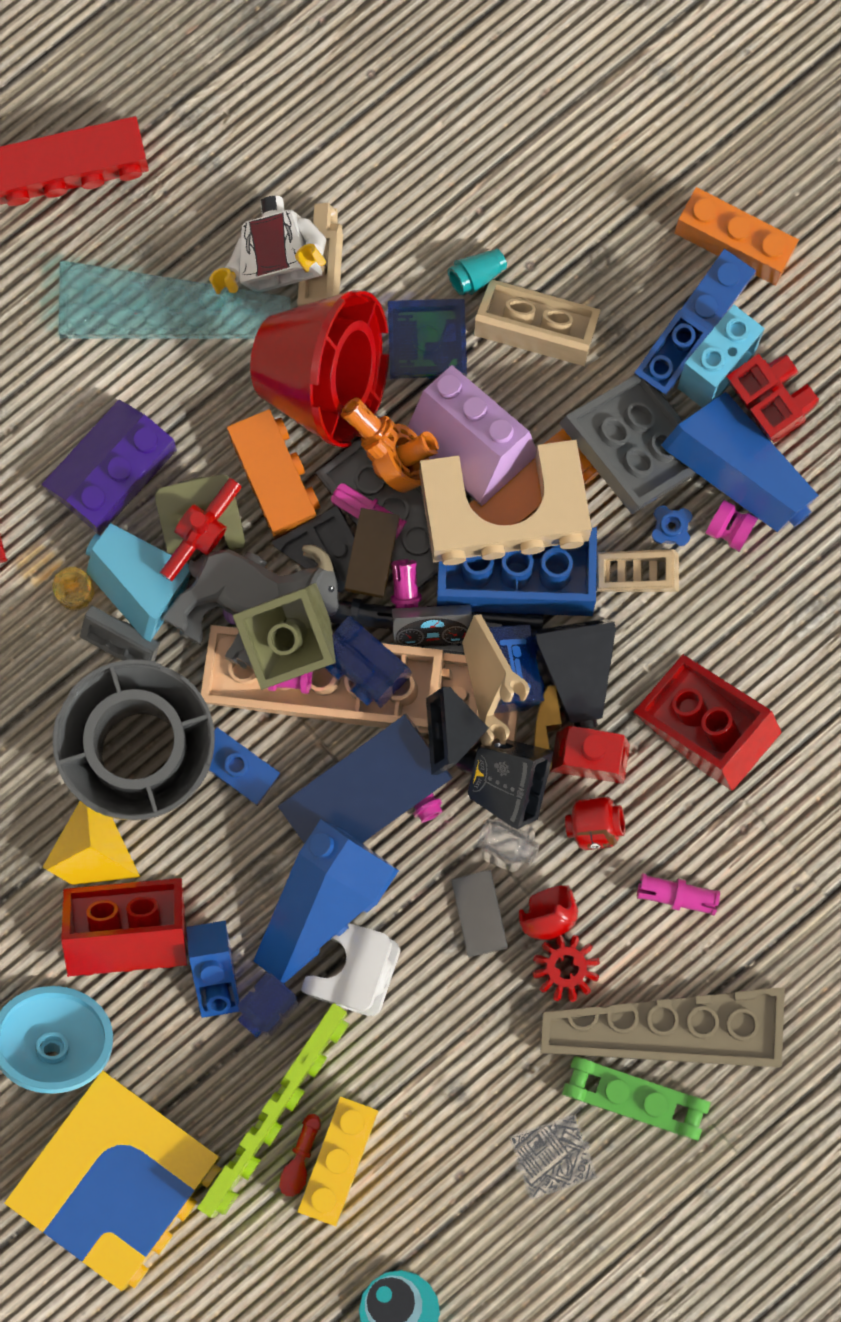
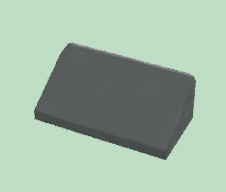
M491 870L452 879L451 882L468 958L506 950L508 946Z

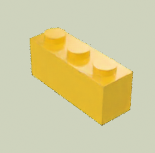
M340 1096L298 1213L332 1226H337L379 1113L378 1110Z

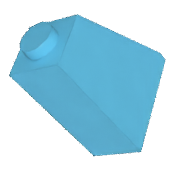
M110 523L102 535L95 534L86 549V555L90 556L86 573L142 638L151 642L164 623L161 620L163 614L171 607L178 595L187 588L191 575L188 564L186 563L172 582L159 572L172 555Z

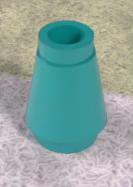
M495 248L491 251L455 260L454 266L448 268V277L459 295L463 296L467 293L473 295L500 274L501 271L507 269V262L503 253L498 248Z

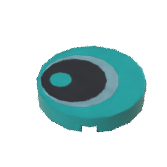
M398 1270L385 1272L369 1284L362 1295L359 1315L360 1322H438L440 1310L438 1297L427 1281L416 1273Z

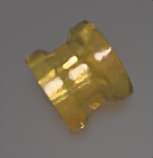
M66 567L55 576L52 583L53 592L65 609L71 611L82 610L93 600L95 594L94 586L88 574L80 568Z

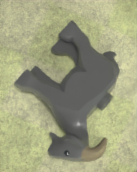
M309 544L302 547L303 556L315 561L318 564L316 567L283 576L266 569V561L251 552H246L242 556L230 549L212 551L207 556L204 554L198 561H193L192 559L189 561L188 569L196 580L188 590L178 595L171 607L163 614L161 620L178 628L181 636L201 645L203 641L201 623L206 614L219 606L226 612L234 615L278 596L317 583L328 615L333 616L339 608L338 584L329 555L316 545ZM238 633L225 657L228 661L243 669H246L247 665L252 668L241 636Z

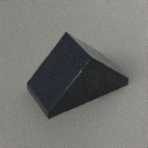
M442 687L426 698L431 775H440L456 765L489 729L451 687Z

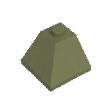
M317 583L278 596L232 615L261 690L336 663L331 621Z

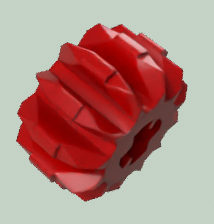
M576 935L572 936L569 947H565L563 936L556 938L557 950L545 941L541 947L549 958L541 955H535L533 958L534 963L545 966V969L534 971L532 973L533 978L547 977L548 979L539 988L541 993L547 992L553 985L556 987L553 995L554 1001L559 1002L563 990H567L569 1001L575 1002L577 994L574 987L577 986L584 995H588L591 989L583 979L591 982H597L599 979L598 974L587 971V968L600 964L599 958L586 960L584 957L590 953L593 948L592 945L588 943L581 951H578L576 946L579 942V936ZM564 958L572 960L571 967L577 969L576 975L573 976L570 973L568 979L560 977L561 970L555 967V963L559 961L562 964Z

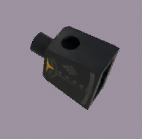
M496 738L490 746L482 744L477 751L470 748L456 766L458 769L471 774L468 788L469 798L518 830L538 820L554 752L549 749L508 739L502 745L500 740Z

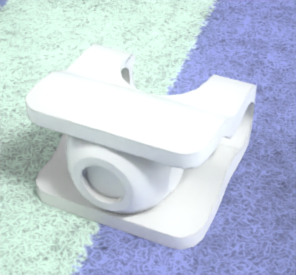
M349 923V929L342 935H335L331 938L332 941L342 944L345 948L347 957L342 971L330 978H321L314 975L306 976L301 991L310 997L330 1004L335 1003L339 1007L365 1016H375L381 1011L400 954V947L384 933Z

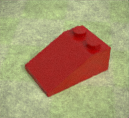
M684 654L681 655L634 710L636 717L702 772L731 791L737 787L782 733L772 710Z

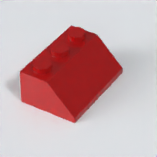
M182 878L63 889L61 941L67 977L187 966V932Z

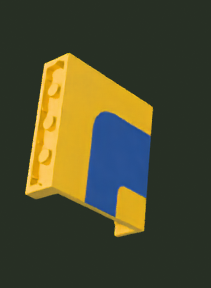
M102 1070L4 1204L120 1291L125 1290L128 1285L135 1289L149 1270L144 1265L153 1251L160 1255L172 1239L173 1234L168 1231L177 1218L184 1222L198 1203L192 1198L201 1185L209 1188L222 1170V1168L216 1165L221 1157Z

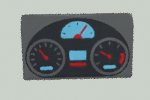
M471 604L392 609L394 645L413 647L462 644L472 621Z

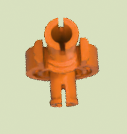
M359 398L350 400L343 407L341 417L362 436L361 446L372 461L376 475L391 488L402 493L421 486L419 476L420 461L428 460L430 456L436 455L438 453L437 450H439L438 442L434 435L425 431L417 436L409 427L403 424H395L388 416L378 418Z

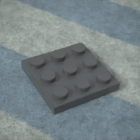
M637 375L569 413L559 423L572 440H577L578 448L631 514L636 513L697 475L696 472L661 446L683 420L660 391Z

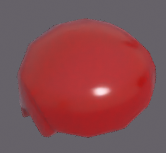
M558 885L542 890L529 898V912L527 914L524 913L523 909L519 910V922L523 932L529 937L539 940H554L564 935L575 926L578 919L577 903L569 885Z

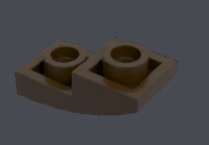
M361 508L347 572L345 591L384 598L400 515Z

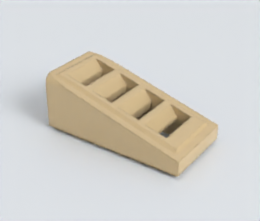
M674 549L597 552V591L679 592V554ZM611 561H617V582H611ZM627 562H633V581L627 582ZM643 562H649V581H643ZM659 562H665V580L659 581Z

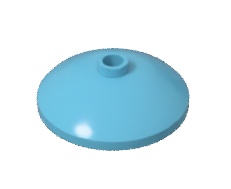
M61 986L34 988L14 997L0 1011V1070L12 1082L25 1089L49 1094L72 1091L96 1078L109 1061L113 1047L111 1022L104 1009L94 999L80 991ZM56 1052L58 1055L48 1056L46 1053Z

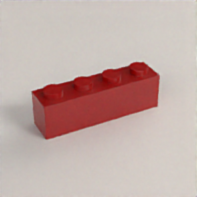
M133 116L0 146V204L19 206L28 203L30 198L45 195V197L54 198L66 194L67 190L73 188L95 189L104 185L105 181L120 178L122 181H130L142 176V173L149 171L137 117Z

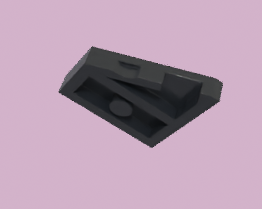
M338 506L331 508L272 541L275 548L305 569L316 567L318 564L312 559L303 556L302 547L309 544L321 547L329 555L338 584V592L341 594L346 592L345 583L355 535Z

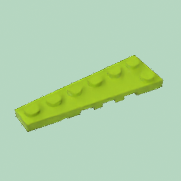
M335 1003L331 1005L282 1079L281 1087L277 1092H274L258 1117L259 1121L255 1127H251L240 1142L235 1152V1158L225 1165L197 1207L199 1211L210 1218H215L218 1212L222 1215L227 1214L239 1195L233 1189L241 1177L248 1181L261 1161L255 1155L263 1143L271 1146L283 1125L278 1123L281 1115L286 1108L293 1112L305 1094V1091L300 1086L309 1074L313 1078L316 1077L327 1060V1057L322 1052L330 1040L337 1044L348 1028L349 1023L344 1021L347 1011Z

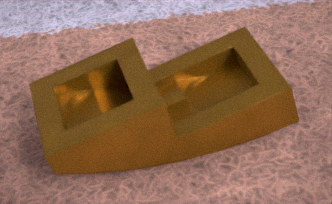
M554 685L547 686L536 719L533 746L550 750L547 732L560 730L562 724L557 692Z

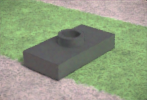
M92 605L84 616L80 633L82 639L122 661L147 660L155 662L160 642L154 639L151 642L143 639L131 624L120 621Z

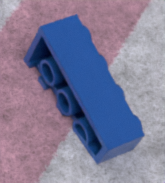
M597 527L592 528L589 541L584 542L581 547L574 549H561L560 545L544 547V551L531 555H524L520 550L506 552L504 557L494 560H484L482 556L466 558L465 562L457 565H444L440 561L438 562L437 606L471 604L472 612L593 616L596 604Z

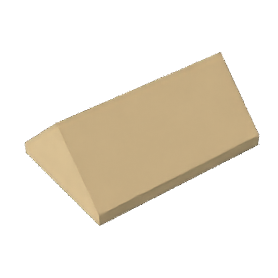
M492 279L489 281L476 315L474 336L585 367L601 310Z

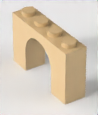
M577 440L537 445L535 460L542 502L531 517L514 525H496L487 522L473 511L466 498L459 455L421 460L419 476L433 562L442 561L444 565H457L465 562L466 558L482 556L484 560H494L504 557L506 552L521 550L522 554L531 555L544 551V547L560 545L561 549H574L581 547L584 542L589 541L592 527Z

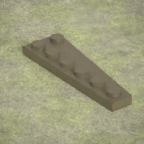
M769 988L543 1012L540 1053L781 1068L785 988Z

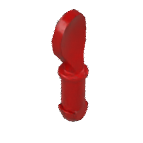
M309 1114L304 1118L297 1144L292 1149L295 1156L284 1166L280 1175L279 1187L281 1193L285 1196L293 1197L299 1194L306 1184L307 1171L304 1160L306 1157H311L310 1152L318 1130L321 1129V1120L316 1114Z

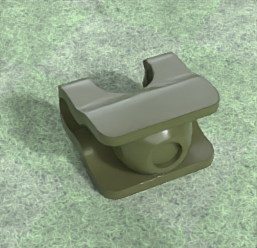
M220 474L211 477H199L158 489L155 501L168 554L173 555L184 540L174 533L183 515L193 504H196L205 511L229 479L228 476ZM235 496L218 519V521L227 526L224 537L230 550L245 547V537Z

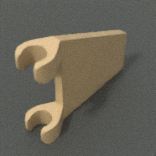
M474 615L462 644L479 718L489 727L480 737V740L484 746H490L495 736L500 740V744L503 745L506 743L510 731L503 722L493 716L500 699L506 703L511 702L514 693L519 695L521 701H525L530 687L523 678L512 671L482 615Z

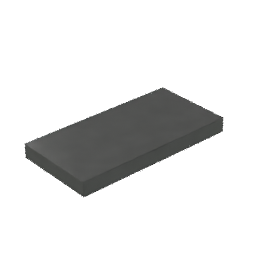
M361 438L316 472V476L331 495H333L338 485L345 483L372 501L377 498L379 500L377 504L393 514L400 515L402 520L407 521L395 540L391 558L392 562L401 559L416 561L418 589L438 575V562H433L421 486L405 493L391 488L376 475L372 461L361 446ZM345 511L357 527L358 519Z

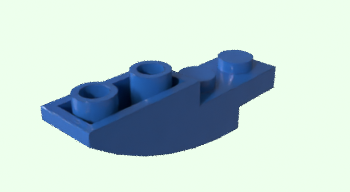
M724 249L682 309L678 310L634 374L664 395H667L680 379L685 362L733 306L755 275L756 270Z

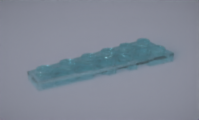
M60 261V339H255L258 329L267 317L291 309L290 297L243 289H238L236 293H229L227 287L222 289L221 293L217 295L212 284Z

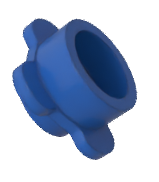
M659 506L654 512V517L657 521L656 527L652 531V539L658 544L676 543L678 546H685L690 540V535L687 531L688 523L692 520V513L686 508L676 511L669 510L666 506ZM674 523L676 528L670 529L668 524Z

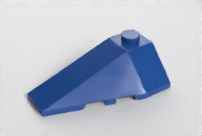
M320 819L297 855L253 961L279 982L285 983L319 954L320 948L335 935L340 936L349 929L348 924L363 911L367 913L376 906L399 870L345 830Z

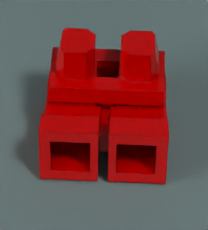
M757 354L727 375V379L746 408L750 409L751 415L766 436L775 443L806 422L805 415L819 403V398L808 384L792 395L786 390L783 384L799 373L787 354L773 360L769 364L766 360H763L760 354Z

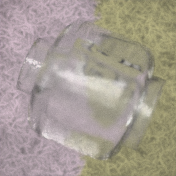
M498 817L494 820L489 818L486 821L477 843L478 848L482 849V857L486 862L510 872L518 871L525 863L531 865L539 850V843L534 841L535 830L532 825L527 824L517 830Z

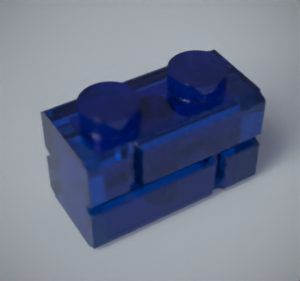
M351 616L347 617L332 635L336 663L323 667L336 680L339 681L342 676H345L354 684L350 692L363 704L368 706L373 701L380 708L389 701L396 690L412 674L410 668Z
M265 973L254 986L256 991H249L238 1004L242 1015L237 1020L256 1038L261 1033L266 1036H272L283 1024L282 1018H288L299 1006L298 999L291 990L272 973Z

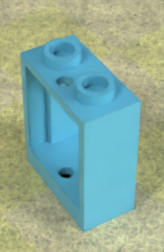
M733 305L685 362L677 388L702 408L719 397L730 385L726 375H729L755 355L765 328L736 305Z

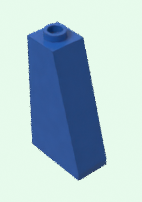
M724 392L678 424L661 444L668 453L776 532L789 523L795 528L812 513L808 506L819 496L727 392Z

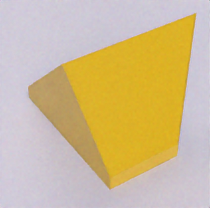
M79 801L42 867L71 885L140 878L113 818L92 810L81 801Z

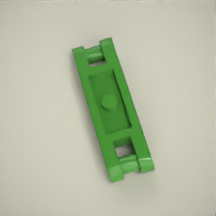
M577 1056L573 1057L570 1068L574 1070L569 1084L565 1083L562 1095L699 1141L702 1129L699 1128L703 1113L708 1114L711 1102ZM589 1075L600 1078L595 1093L584 1089ZM677 1105L688 1108L684 1123L672 1119Z

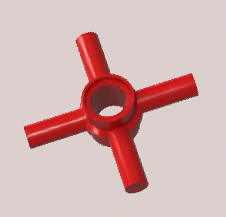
M229 478L205 511L196 504H193L187 510L174 531L175 534L184 540L159 572L163 577L172 582L196 549L206 556L213 551L227 530V526L218 521V519L242 488L239 483Z

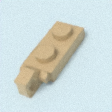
M330 203L314 204L313 224L326 238L323 253L326 264L321 266L322 276L299 282L298 307L338 295L340 292L343 246L342 225L338 223V210L332 207Z

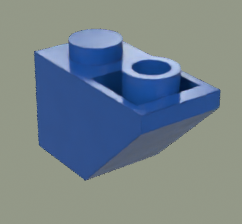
M226 920L186 927L189 961L201 1018L240 1012L241 1007Z

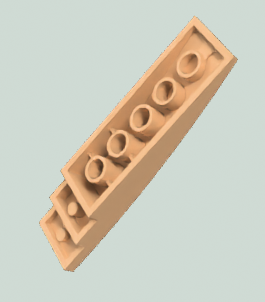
M210 626L201 695L206 704L379 728L388 727L407 713L419 732L428 734L426 698L442 687H451L479 717L465 655L444 653L443 650L333 638L336 663L313 671L309 694H302L300 689L277 688L276 691H269L268 688L260 689L254 670L248 665L246 669H243L226 659L225 655L239 633L238 629L227 626ZM520 664L522 676L524 677L525 666L524 664ZM514 693L511 702L506 703L500 699L493 715L509 728L508 740L516 741L521 701L516 693Z

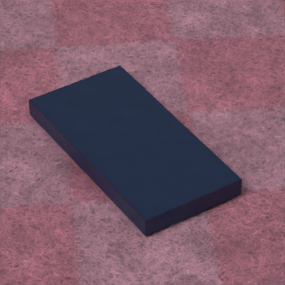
M406 713L281 803L278 808L304 844L320 819L345 830L363 843L453 777L447 770L440 775H431L429 744Z

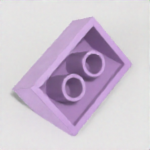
M453 365L423 390L408 425L417 436L428 431L436 438L439 450H437L438 453L436 455L430 456L429 459L459 455L465 492L481 506L527 466L536 455V447L530 431Z

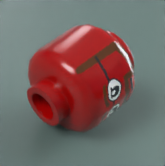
M597 797L576 801L572 808V814L565 816L567 837L574 838L576 844L582 850L614 847L618 843L619 837L625 835V818L622 806L616 805L610 797Z

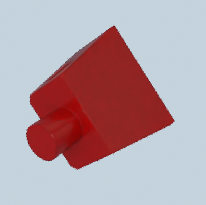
M567 726L556 733L550 772L624 784L630 744L626 736L622 734Z

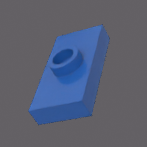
M217 727L214 730L215 748L209 771L258 806L280 777V772Z

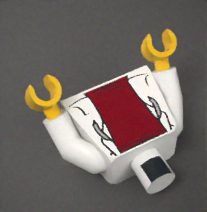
M265 197L260 201L262 217L246 221L242 225L241 237L238 239L229 262L225 268L215 270L210 275L209 280L218 295L225 287H227L229 293H236L239 288L237 285L239 280L241 284L255 293H261L322 276L321 266L326 264V260L323 257L326 244L325 236L309 219L302 218L292 210H284L282 197Z

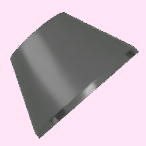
M123 660L104 665L90 672L71 689L55 720L53 753L64 783L82 803L92 810L111 818L138 821L169 813L185 803L197 791L211 766L215 748V732L212 716L204 698L187 678L153 661ZM146 714L158 717L168 723L174 732V745L168 761L156 773L141 779H125L110 773L105 768L103 745L108 733L118 722L129 716Z

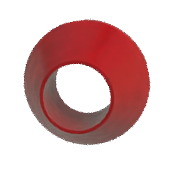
M352 290L267 317L258 329L251 352L250 373L257 395L326 443L337 447L352 446L350 441L355 436H362L341 417L343 407L350 400L359 398L376 415L386 385L389 354L382 353V333H388V326L383 308L378 299L370 292Z

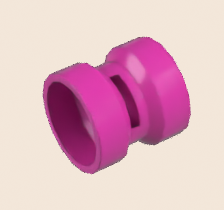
M723 500L705 534L714 539L722 538L726 540L730 548L740 552L758 518L750 513L741 514L736 511L735 505ZM733 520L734 522L731 528L727 530L726 528L729 522Z

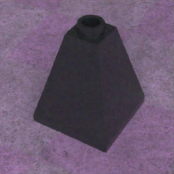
M608 619L528 631L529 639L551 686L554 685L556 688L557 698L567 720L570 723H574L575 727L598 726L597 719L603 718L616 632L615 622Z

